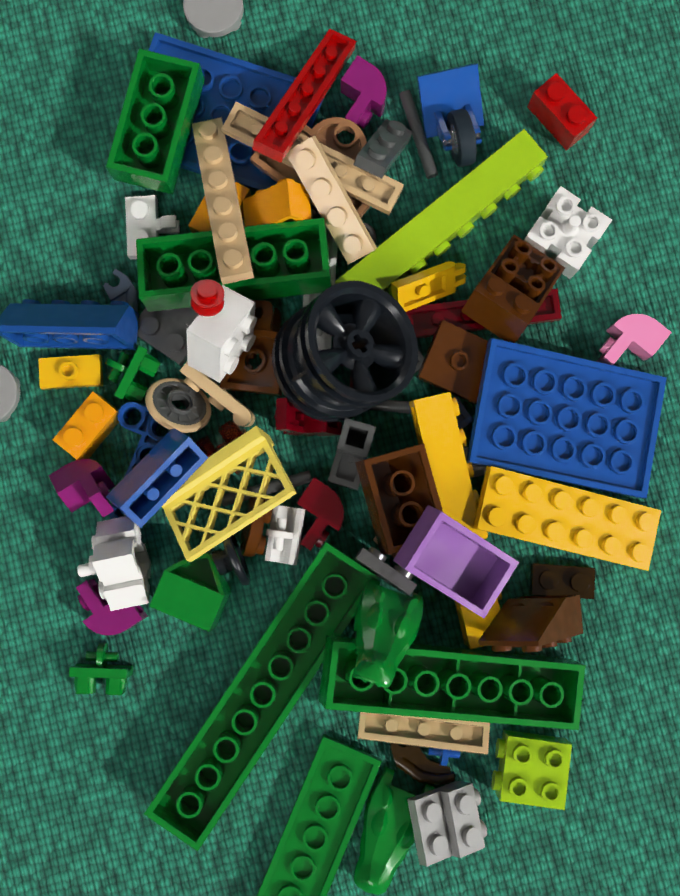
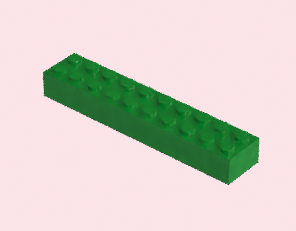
M327 541L325 542L144 815L198 852L322 665L326 635L339 637L342 635L356 613L360 598L368 586V582L371 578L379 579L376 574Z

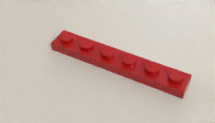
M332 29L328 30L255 137L253 150L282 163L352 55L356 40Z

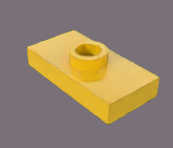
M100 354L38 358L39 385L42 390L103 386L102 356Z

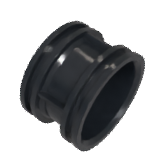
M362 281L340 282L326 289L313 299L309 305L301 308L282 324L276 334L272 349L273 370L283 394L299 411L323 422L345 421V418L351 419L371 407L395 397L410 383L418 361L416 334L405 310L383 289ZM317 328L333 336L332 348L318 349ZM339 365L351 369L350 387L340 382L332 374Z

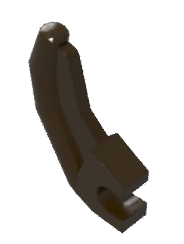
M390 744L396 766L416 781L436 786L455 781V772L451 771L449 766H440L438 762L427 759L419 746Z

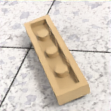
M314 135L290 149L287 157L319 214L324 218L325 224L347 264L349 265L375 251L377 247L316 136Z
M360 712L357 739L487 755L490 723Z

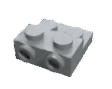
M455 781L407 799L420 865L428 867L451 856L462 858L485 848L484 838L487 836V827L479 818L477 806L481 803V796L479 791L473 787V783Z

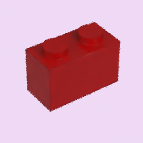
M557 73L533 92L527 106L566 151L590 131L597 119L595 114Z

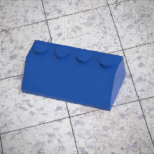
M24 299L22 303H10L0 315V336L19 347L136 350L139 313L129 303L124 301H111L110 305H100V303L91 300H83L81 304H70V302L64 300H52L51 304H41V302L36 300Z

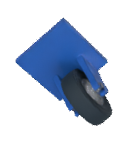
M473 63L417 76L426 138L438 136L444 150H451L453 159L458 167L474 164L477 154L476 144L482 143L480 126H484L478 64Z

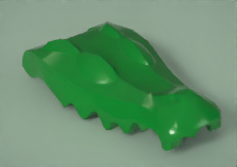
M370 579L360 598L354 617V631H356L354 645H356L355 654L358 655L353 672L354 678L361 679L364 683L372 682L377 687L385 689L390 687L395 677L396 668L403 660L406 651L411 647L419 631L423 614L422 595L413 593L410 597L380 586V581L377 579Z
M386 766L365 806L360 857L353 875L357 887L375 895L386 892L396 869L415 843L407 799L416 795L392 786L391 782L395 770ZM425 783L422 793L435 789V786Z

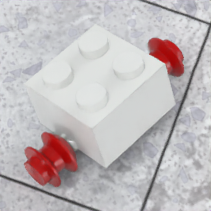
M204 279L196 282L190 291L191 307L199 315L186 330L188 366L220 383L226 374L230 375L234 372L239 362V356L243 351L248 352L255 342L256 336L253 332L257 322V317H255L256 303L224 285L221 286L214 280Z

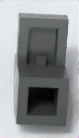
M345 418L328 478L329 483L358 491L360 478L355 462L367 459L376 429L375 426Z

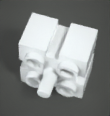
M560 186L524 241L565 267L562 274L571 279L580 269L592 251L591 248L601 238L612 219L592 206L588 212L577 206L581 199Z
M126 516L97 522L96 535L91 538L93 555L89 556V563L77 566L78 575L80 577L98 576L100 596L102 599L107 600L111 611L148 604L150 594L148 579L151 574V561L146 546L142 543L139 527Z

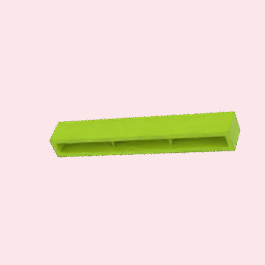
M523 129L379 245L375 251L368 254L337 279L335 284L345 281H362L375 285L392 295L391 282L405 278L411 273L413 275L424 270L428 265L426 261L434 254L439 257L451 247L449 243L456 236L460 238L466 236L475 227L473 223L477 219L482 217L485 220L497 210L496 204L503 198L507 201L513 198L521 190L519 185L528 179L530 182L535 180L544 171L542 166L548 156L527 131Z

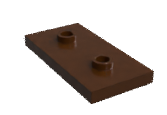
M440 321L416 378L451 392V394L476 405L488 341L447 321Z

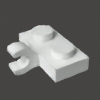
M155 195L125 197L127 257L130 260L137 259L136 239L159 237V234L180 233V221L176 220V215H166L158 218V199Z

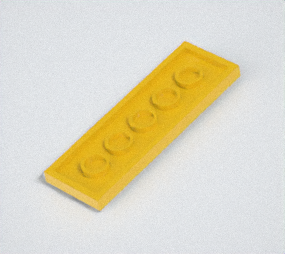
M487 466L473 528L649 571L661 510L513 471Z

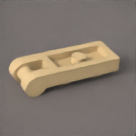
M187 362L180 369V372L186 376L183 382L196 392L203 389L210 395L207 401L220 411L226 408L233 413L235 424L242 427H250L254 424V413L234 396L222 389L210 377L188 366Z

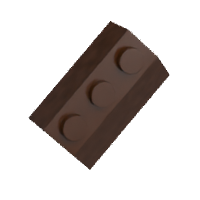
M424 443L355 462L379 550L382 554L390 555L399 552L428 505L443 512Z

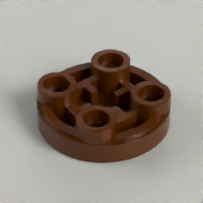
M250 497L245 514L253 510L257 498ZM273 509L242 529L241 555L253 557L255 554L263 555L266 546V536H262L264 523H270Z

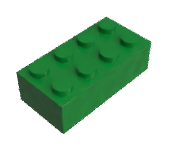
M139 49L106 164V168L114 180L173 195L205 81L200 63Z

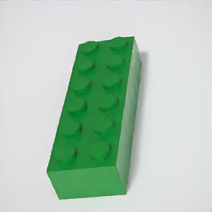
M324 218L244 227L254 278L224 284V286L250 300L323 293L332 286ZM212 231L136 239L139 299L148 312L191 307L190 291L192 286L200 280H214L222 286Z

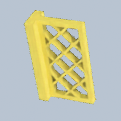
M258 426L253 427L208 457L162 506L187 561H194L297 494L273 448L274 443L270 435ZM266 452L269 457L266 470L253 469L256 458ZM236 471L244 472L239 489L227 486L230 475ZM251 474L263 476L258 493L246 491ZM271 478L280 480L285 488L275 496L266 495ZM210 488L218 489L212 506L201 504L205 491ZM225 491L237 493L232 510L220 508ZM245 495L257 498L253 510L247 514L240 513ZM184 505H189L192 507L187 522H180L175 511ZM199 508L211 510L205 528L194 525ZM218 513L228 514L230 517L227 527L221 531L213 530ZM192 530L204 532L200 545L191 549L189 539Z

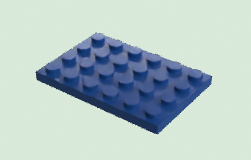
M156 32L148 50L200 63L205 81L193 123L222 117L224 124L235 102L270 117L296 79L294 76ZM323 99L306 124L311 129L315 126ZM191 128L181 168L201 174L193 128ZM226 135L235 182L254 192L277 184L275 180L251 163L250 158L255 153L252 147Z
M491 338L487 343L466 462L647 499L667 377Z

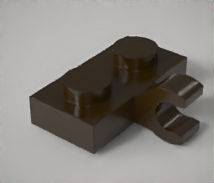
M531 564L529 595H580L582 599H594L595 568Z

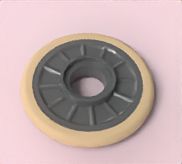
M164 378L154 382L146 392L145 403L150 415L161 426L169 430L175 428L182 433H192L201 430L208 424L211 418V405L202 390L196 392L183 382V379ZM172 401L183 403L186 409L174 407Z

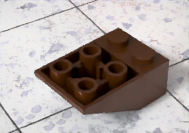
M514 234L474 289L461 312L504 341L516 343L565 267Z
M580 595L520 596L507 599L478 640L479 646H492V651L494 652L511 651L512 647H521L522 652L542 651V648L558 646L557 643L572 642L573 636L583 634Z

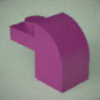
M358 55L341 79V93L355 101L345 118L364 129L371 120L373 113L381 118L385 109L387 87L379 69Z
M92 459L75 460L48 475L56 493L71 512L76 511L90 501L102 517L114 511L106 496L115 485L97 461Z
M94 579L86 580L76 587L80 593L77 596L80 604L86 611L91 610L93 613L82 622L95 633L116 635L132 628L148 617L141 605L111 611L107 600L101 598L98 584Z

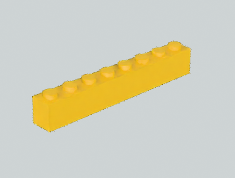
M451 392L409 401L418 445L423 443L425 445L443 513L481 538L487 539L488 532L473 528L479 494L476 489H472L470 478L474 477L472 463L466 462L463 447L467 446V440L463 428L459 429L456 416L460 415L457 399L451 397ZM502 593L499 594L485 618H482L454 600L463 641L469 649L482 647L479 646L478 640L500 611L498 600L502 599Z

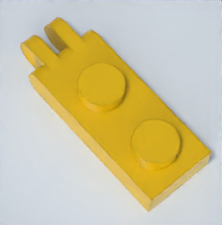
M447 261L391 282L392 297L407 312L456 292V287L466 283V275L464 274L466 272V264H455V262Z

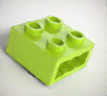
M503 730L502 738H497L495 755L496 758H499L498 771L494 770L492 774V790H496L495 793L502 802L565 810L572 744L566 738Z

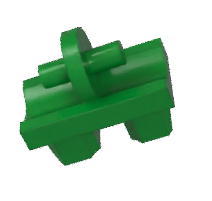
M139 345L128 368L125 367L129 355L124 352L120 353L116 362L107 358L105 364L113 368L108 377L109 380L116 383L120 374H124L114 394L115 397L123 401L126 398L130 401L142 403L148 388L134 382L138 371L154 378L161 364L153 356L147 354L148 349Z
M99 643L97 652H86V661H96V664L77 663L75 666L69 667V677H75L76 694L95 693L96 678H106L105 694L122 695L125 693L127 678L133 675V665L107 664L108 661L118 662L119 653L108 652V644Z

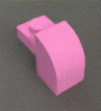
M644 314L627 315L606 330L612 337H609L599 349L602 355L597 362L614 365L627 348L641 360L645 361L657 352L672 332L650 316Z

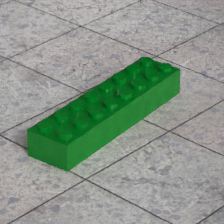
M326 635L319 702L325 709L579 730L586 665L572 659L412 644L396 668L395 677L390 687L385 689L377 687L372 682L364 683L361 679L353 677L358 656L355 654V638Z

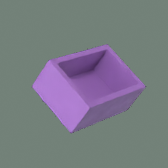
M429 505L393 560L405 570L482 618L486 617L519 564L517 560L445 513Z

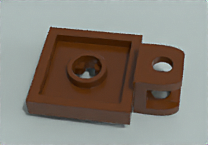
M252 300L256 303L255 317H257V322L253 332L256 336L255 342L248 352H242L236 369L232 374L225 375L220 382V387L224 390L282 396V390L277 383L272 365L273 343L281 327V312L274 308L273 304L269 301ZM256 354H259L262 363L257 369H253V366L249 364V360L254 359Z

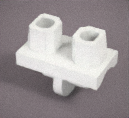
M280 505L273 508L270 529L266 530L268 541L265 561L297 565L306 509Z

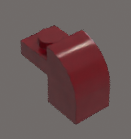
M277 398L275 411L276 430L283 431V434L295 436L341 435L342 422H323L313 419L294 407L287 398Z
M314 477L297 502L298 505L317 517L300 543L310 551L314 545L320 549L330 534L325 530L328 525L339 531L344 518L343 505L339 496L334 490Z

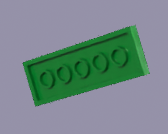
M323 734L256 896H327L381 765V758Z

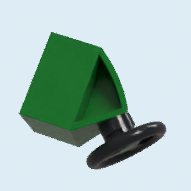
M232 535L222 542L224 550L220 548L211 553H205L192 562L184 559L165 569L149 607L208 632L218 625L232 592L224 574L234 571L237 579L244 586L249 585L251 581L244 556L241 555L240 546L235 536Z

